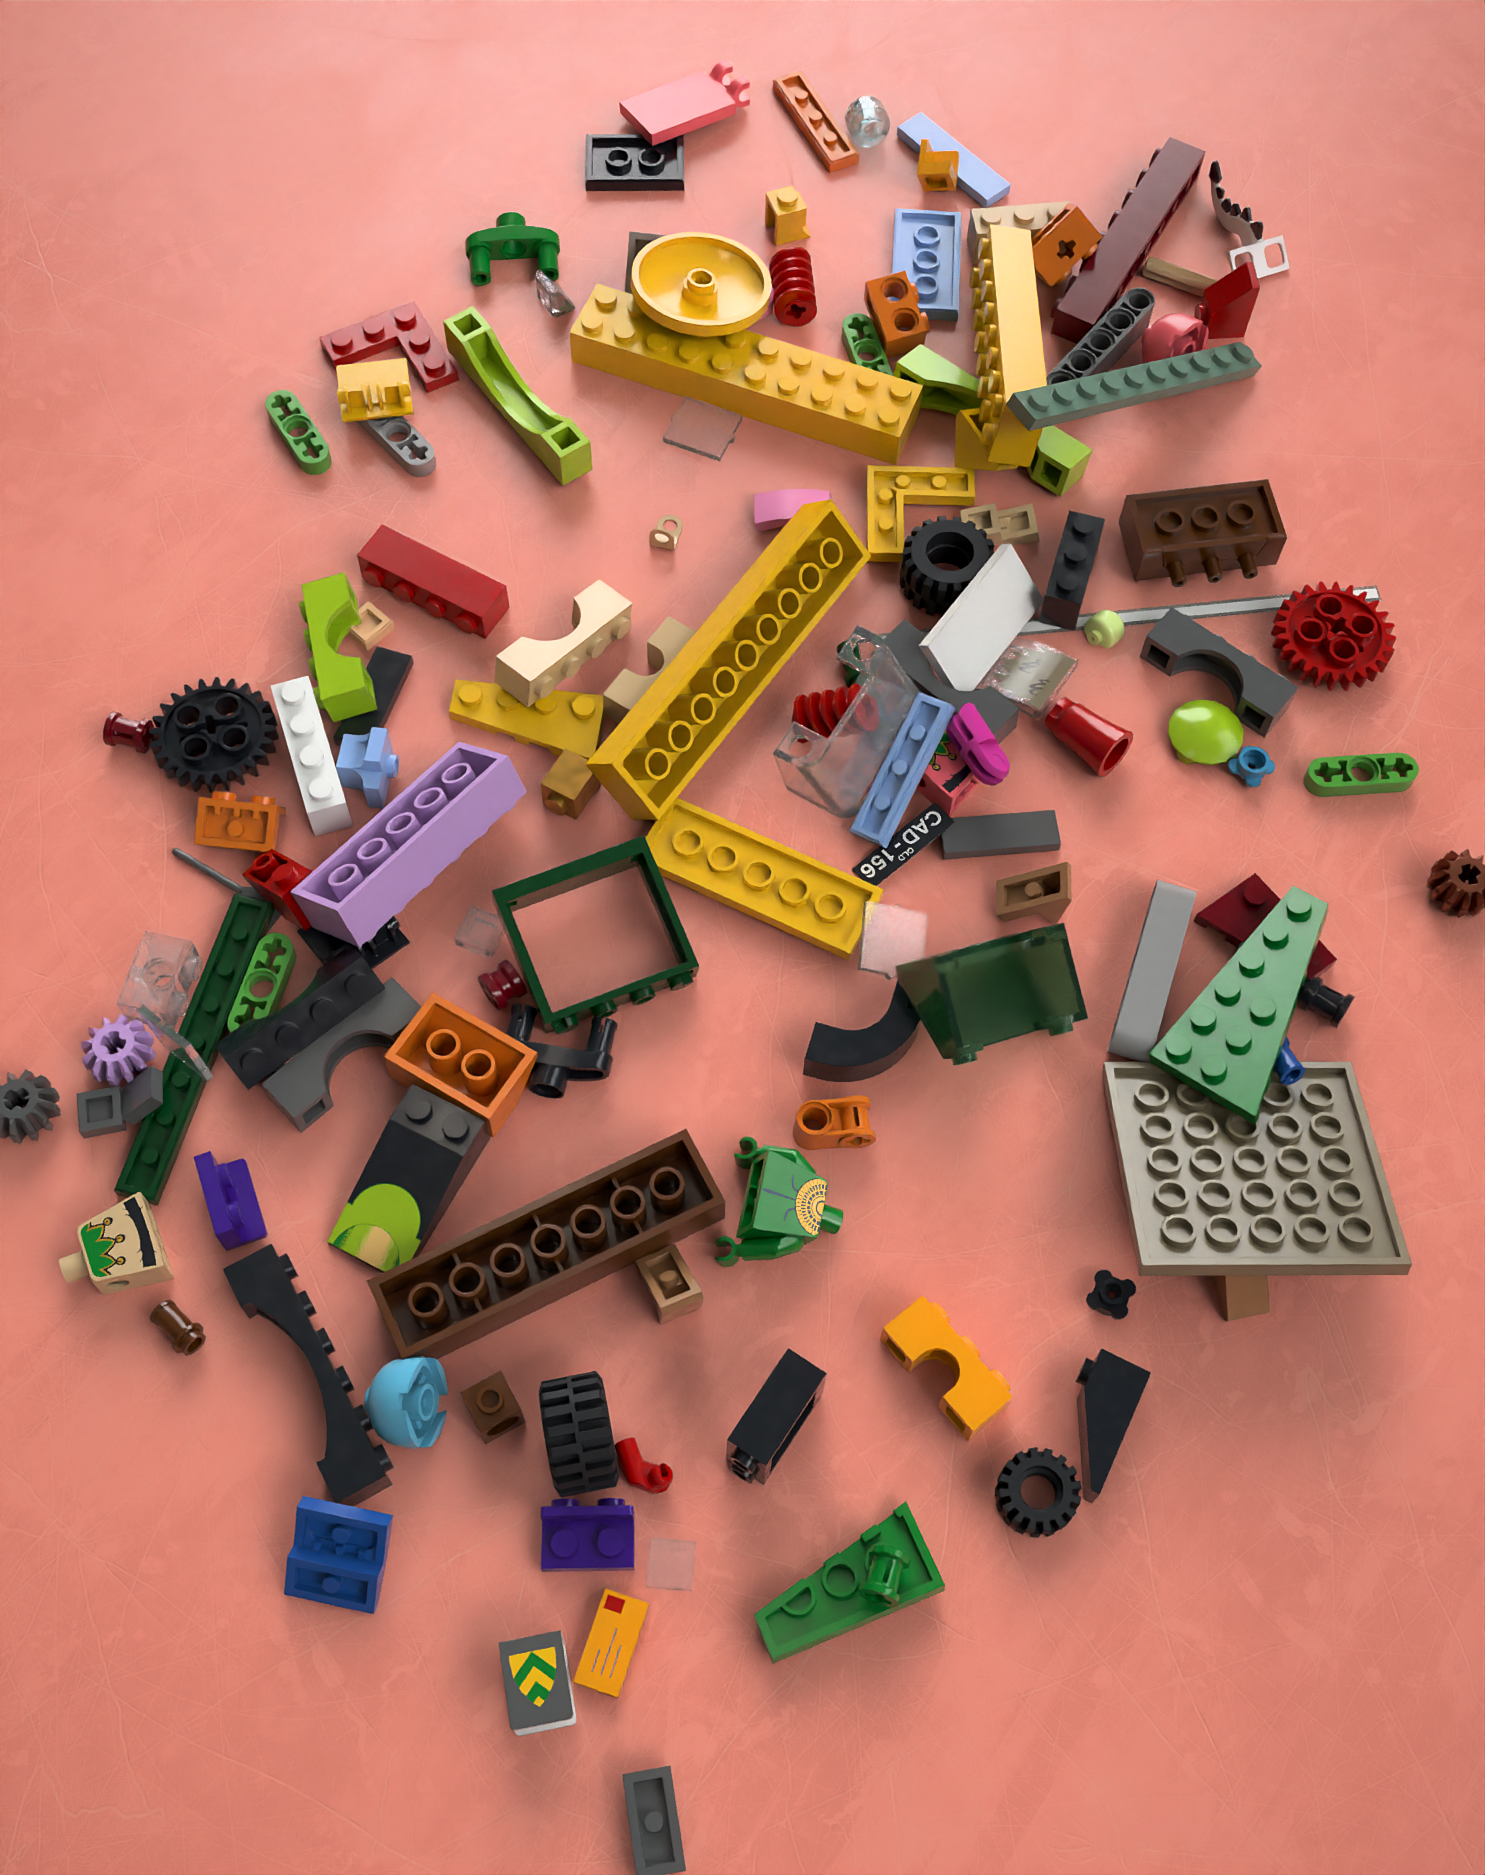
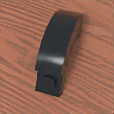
M905 968L900 969L889 1009L872 1026L859 1030H845L816 1022L804 1059L803 1075L831 1082H854L874 1077L895 1065L912 1046L921 1022L923 1012L916 1010L921 988L914 987L917 972Z

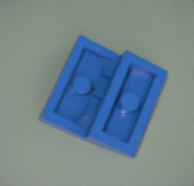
M303 1496L296 1511L294 1545L287 1556L284 1595L374 1614L377 1609L384 1577L393 1515Z

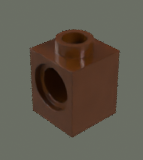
M501 1370L460 1392L485 1444L526 1423L522 1410Z

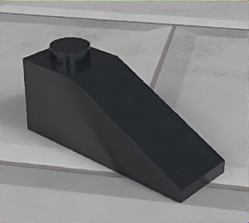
M1102 1348L1094 1361L1086 1357L1075 1381L1083 1385L1077 1397L1083 1499L1090 1503H1093L1101 1493L1151 1372Z

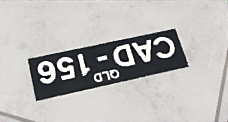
M934 802L892 836L887 848L880 846L852 870L862 880L878 886L952 826L955 821Z

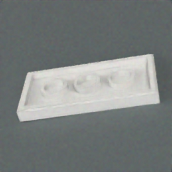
M1001 544L919 644L920 649L941 682L949 688L958 691H973L1044 601L1011 544Z

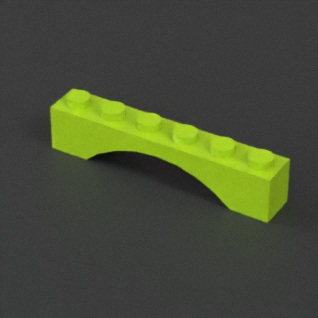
M471 306L444 320L448 352L562 486L593 470L590 440L571 418L555 413L532 392L510 362L492 327L478 311Z
M922 344L918 345L896 363L894 377L923 385L920 408L935 409L955 415L960 410L980 408L982 399L977 397L979 379ZM1053 425L1044 427L1031 465L1026 468L1031 479L1061 497L1083 477L1093 450Z

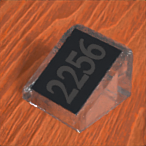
M541 270L536 271L537 297L550 314L558 318L573 311L575 305L563 289Z

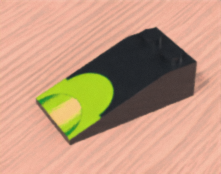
M411 1084L385 1126L327 1243L382 1273L419 1256L490 1140L486 1121Z

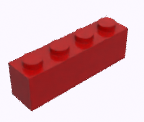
M383 524L357 554L362 578L367 583L394 593L403 602H412L424 608L433 617H442L456 624L465 633H474L486 639L510 608L506 585Z

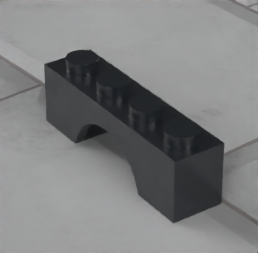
M350 945L318 968L310 985L292 1002L271 1015L246 1021L215 1044L226 1063L249 1090L384 990L385 986L363 956Z

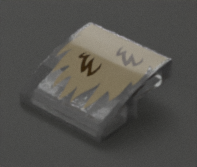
M1015 637L973 691L992 686L1018 706L1020 711L1039 720L1076 670L1079 660L1048 645Z

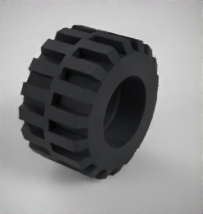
M945 516L937 517L935 522L931 519L923 521L922 527L916 526L911 531V536H907L903 548L900 586L904 588V596L907 600L914 599V607L918 610L923 607L926 609V614L934 616V613H941L942 618L995 553L993 551L994 544L992 539H986L987 533L982 528L977 530L975 529V523L971 521L967 523L961 522L960 517L953 516V520H946ZM948 563L959 567L960 570H942L934 566V564Z
M592 1371L542 1381L539 1389L540 1412L552 1481L558 1494L562 1498L616 1487L619 1478L618 1464L604 1384L598 1372Z

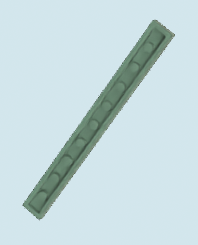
M1236 342L1012 394L1006 405L1028 431L1252 377L1255 376L1262 365L1254 357L1253 351L1241 342Z

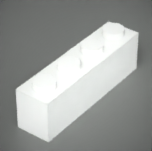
M309 676L271 685L306 812L315 837L353 826Z

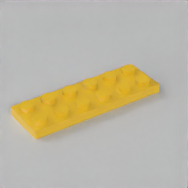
M676 798L661 818L655 821L645 838L662 876L846 960H849L883 897L884 889L680 798Z

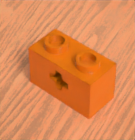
M1068 203L1031 239L1035 273L1045 284L1051 287L1055 283L1059 285L1064 282L1072 273L1071 267L1080 259L1085 260L1090 257L1098 248L1096 243L1103 237L1077 205ZM1061 240L1066 242L1064 245L1066 252L1064 254L1059 252L1060 247L1058 243Z

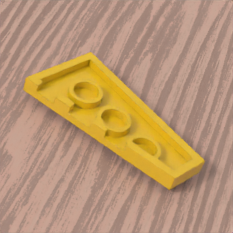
M455 679L449 715L451 720L493 734L501 732L513 736L516 742L528 746L530 742L548 748L550 753L558 756L562 754L564 749H567L589 760L599 748L604 719L603 695L553 690L547 697L539 698L527 707L496 683Z

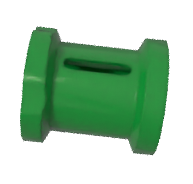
M872 1545L869 1551L872 1561L865 1583L859 1585L858 1594L873 1604L884 1607H897L900 1596L897 1594L903 1569L909 1568L911 1558L903 1551L894 1547Z

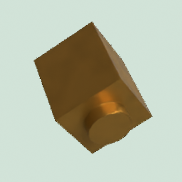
M564 749L540 783L542 799L546 807L557 815L565 814L577 820L599 788L600 781L585 765L588 762L587 759L567 749Z

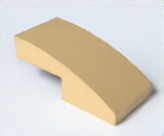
M995 503L960 510L962 522L967 523L971 521L976 524L975 529L979 530L982 528L987 533L986 539H992L994 546L1040 541L1033 503L997 511Z

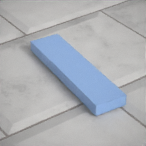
M922 112L897 127V136L918 154L920 153L921 139H929L933 151H958L960 159L956 185L984 208H988L1009 194L1011 187L1009 182Z
M918 692L849 830L851 833L887 848L956 710L952 704Z

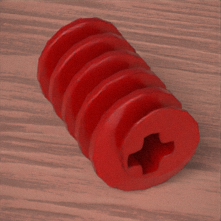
M792 246L778 251L769 263L771 287L773 288L774 314L785 325L792 327L803 326L811 322L817 314L811 255L801 247Z
M857 683L851 685L849 690L841 686L835 692L831 689H826L822 692V695L818 692H812L808 697L801 694L796 696L791 720L795 738L802 744L808 741L815 742L822 738L842 737L849 733L869 732L874 730L877 725V707L874 699L870 695L865 694L861 685Z

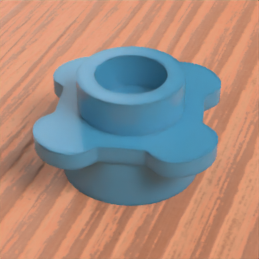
M1246 746L1242 749L1237 759L1230 760L1228 769L1232 774H1238L1244 779L1247 786L1258 787L1261 784V779L1266 774L1273 773L1275 765L1263 749ZM1248 765H1251V766H1253V767H1255V768H1254V769H1251V768L1248 767Z

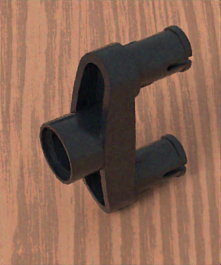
M515 1003L512 1005L506 1034L538 1053L530 1073L528 1089L531 1092L546 1098L564 1097L568 1081H599L609 1077L613 1062L610 1052L615 1031L618 1027L617 1022L606 1018L605 1025L603 1026L602 1017L592 1018L587 1047L582 1051L529 1042L538 1011L536 1008L525 1004L523 1012L521 1011L522 1004Z

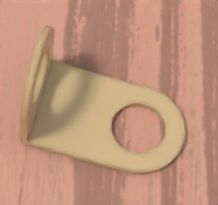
M673 515L662 517L658 521L656 529L651 530L649 534L650 545L675 550L683 527L682 521ZM666 521H674L677 524V528L673 531H667L663 528V524Z

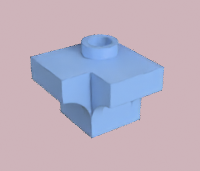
M372 727L371 732L365 735L344 734L336 764L342 787L355 788L364 792L368 807L384 809L390 780L397 777L399 770V756L393 753L387 728Z

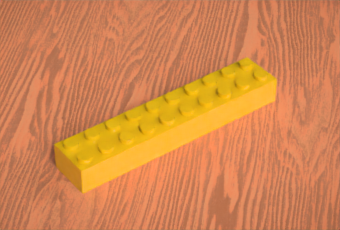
M598 283L569 332L572 362L893 465L897 464L920 413L923 385L745 329L723 336H695L680 333L662 326L647 316L637 305L632 294Z
M832 499L807 503L800 507L585 764L632 820H659L871 558L870 553Z

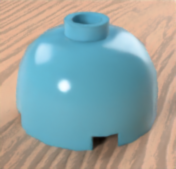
M415 1356L403 1360L398 1358L381 1368L364 1397L365 1410L379 1437L390 1444L409 1449L428 1448L434 1444L440 1436L447 1411L437 1413L440 1395H448L444 1369L437 1359L424 1356Z

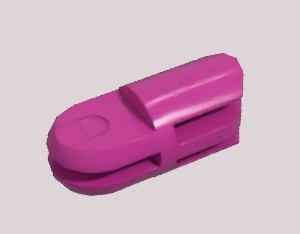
M972 703L964 704L959 712L950 720L945 732L975 777L986 785H997L1009 774V760L975 705Z

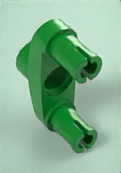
M506 212L499 215L496 219V227L474 232L465 240L466 256L470 260L471 281L475 285L484 286L491 282L490 260L537 258L539 277L542 281L551 282L547 276L553 281L559 278L558 254L560 253V239L558 234L548 228L526 226L525 218L517 212Z

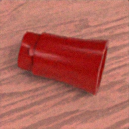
M1066 697L1060 699L1045 719L1044 725L1054 733L1055 738L1080 756L1100 777L1109 774L1121 762L1133 740V733L1107 721L1081 703L1076 704Z

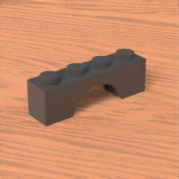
M1173 607L1148 633L1140 654V658L1170 677L1180 672L1191 670L1207 672L1218 677L1228 686L1235 702L1234 714L1239 718L1240 722L1264 738L1289 709L1299 688L1283 675L1273 672L1259 663L1253 656L1243 653L1226 642L1220 635L1210 632L1196 623L1190 616L1180 613Z
M905 619L874 648L873 668H875L876 673L882 680L892 682L903 690L904 695L910 702L913 703L918 692L952 704L956 709L952 718L964 704L972 703L997 739L998 744L1016 728L1020 708L992 686L976 691H958L941 683L932 673L930 663L919 647V644L926 635Z
M392 977L383 984L385 986L384 990L300 1051L289 1062L284 1063L268 1075L267 1080L262 1083L272 1103L301 1133L334 1106L330 1095V1081L340 1061L348 1054L365 1047L376 1046L390 1049L421 1008Z

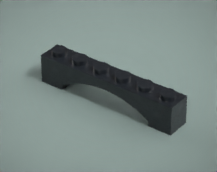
M270 1244L224 1268L223 1271L232 1290L249 1319L259 1315L283 1330L303 1351L314 1371L323 1397L327 1424L325 1458L317 1462V1466L335 1503L354 1507L393 1485L387 1472L393 1469L394 1466L382 1443L376 1447L373 1446L367 1434L368 1431L374 1429L369 1416L362 1404L354 1408L347 1393L355 1390L343 1365L337 1369L334 1368L328 1355L336 1350L324 1327L316 1331L310 1317L317 1314L306 1290L297 1293L291 1280L298 1277V1274L288 1254L285 1253L279 1257L273 1245Z

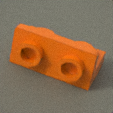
M213 791L212 798L199 797L194 844L268 852L272 848L276 851L280 815H285L286 808L275 805V798L251 795V803L236 801L237 794Z

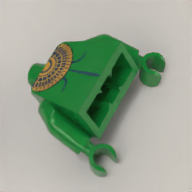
M743 1137L739 1141L741 1149L752 1151L748 1155L734 1154L736 1164L740 1168L750 1169L736 1235L737 1238L743 1240L741 1244H735L734 1240L727 1236L719 1237L716 1240L715 1244L717 1247H732V1252L727 1257H715L719 1265L731 1267L737 1263L739 1257H742L744 1261L773 1260L799 1252L804 1245L817 1238L819 1230L831 1234L838 1232L843 1221V1211L825 1204L828 1188L827 1181L816 1175L815 1169L798 1150L772 1145H763L762 1148H758L757 1142L751 1137Z

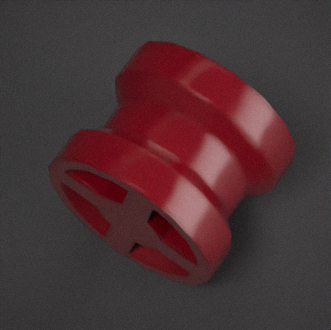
M506 959L498 964L496 971L491 974L485 972L477 977L483 992L498 1011L507 1007L508 1000L513 997L521 998L528 993L522 978Z

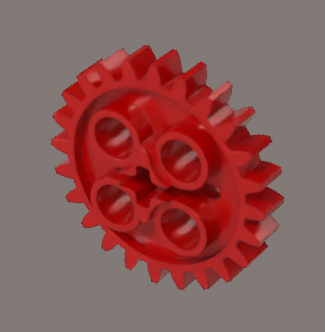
M1320 581L1314 591L1306 584L1301 593L1294 590L1289 600L1284 599L1280 609L1277 611L1271 635L1276 637L1272 647L1281 649L1278 656L1279 661L1290 660L1287 668L1288 672L1299 669L1302 671L1299 680L1303 681L1310 676L1313 678V687L1315 688L1321 681L1327 683L1329 691L1333 690L1336 683H1340L1344 691H1348L1352 682L1359 688H1362L1366 679L1373 682L1379 672H1384L1395 651L1392 647L1396 641V636L1391 635L1395 625L1385 622L1389 614L1388 611H1376L1379 604L1378 600L1367 603L1365 601L1366 591L1358 596L1354 595L1353 585H1349L1345 591H1341L1338 582H1334L1332 588L1327 589L1324 583Z

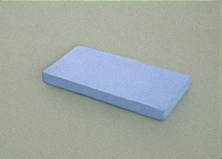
M895 208L892 274L906 271L909 282H914L919 294V303L917 305L920 313L925 312L928 320L958 321L961 212ZM891 297L890 301H898L899 299Z

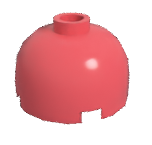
M1181 312L1170 313L1161 317L1153 325L1148 326L1142 335L1141 342L1143 345L1141 354L1143 364L1205 350L1208 341V327L1202 324L1204 323L1203 321Z

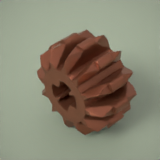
M1468 849L1462 851L1460 855L1451 850L1443 859L1436 861L1431 868V875L1427 879L1426 887L1433 890L1430 901H1441L1443 903L1442 912L1450 908L1454 909L1457 918L1464 916L1466 912L1473 917L1480 914L1483 908H1485L1484 855L1475 859L1471 857Z

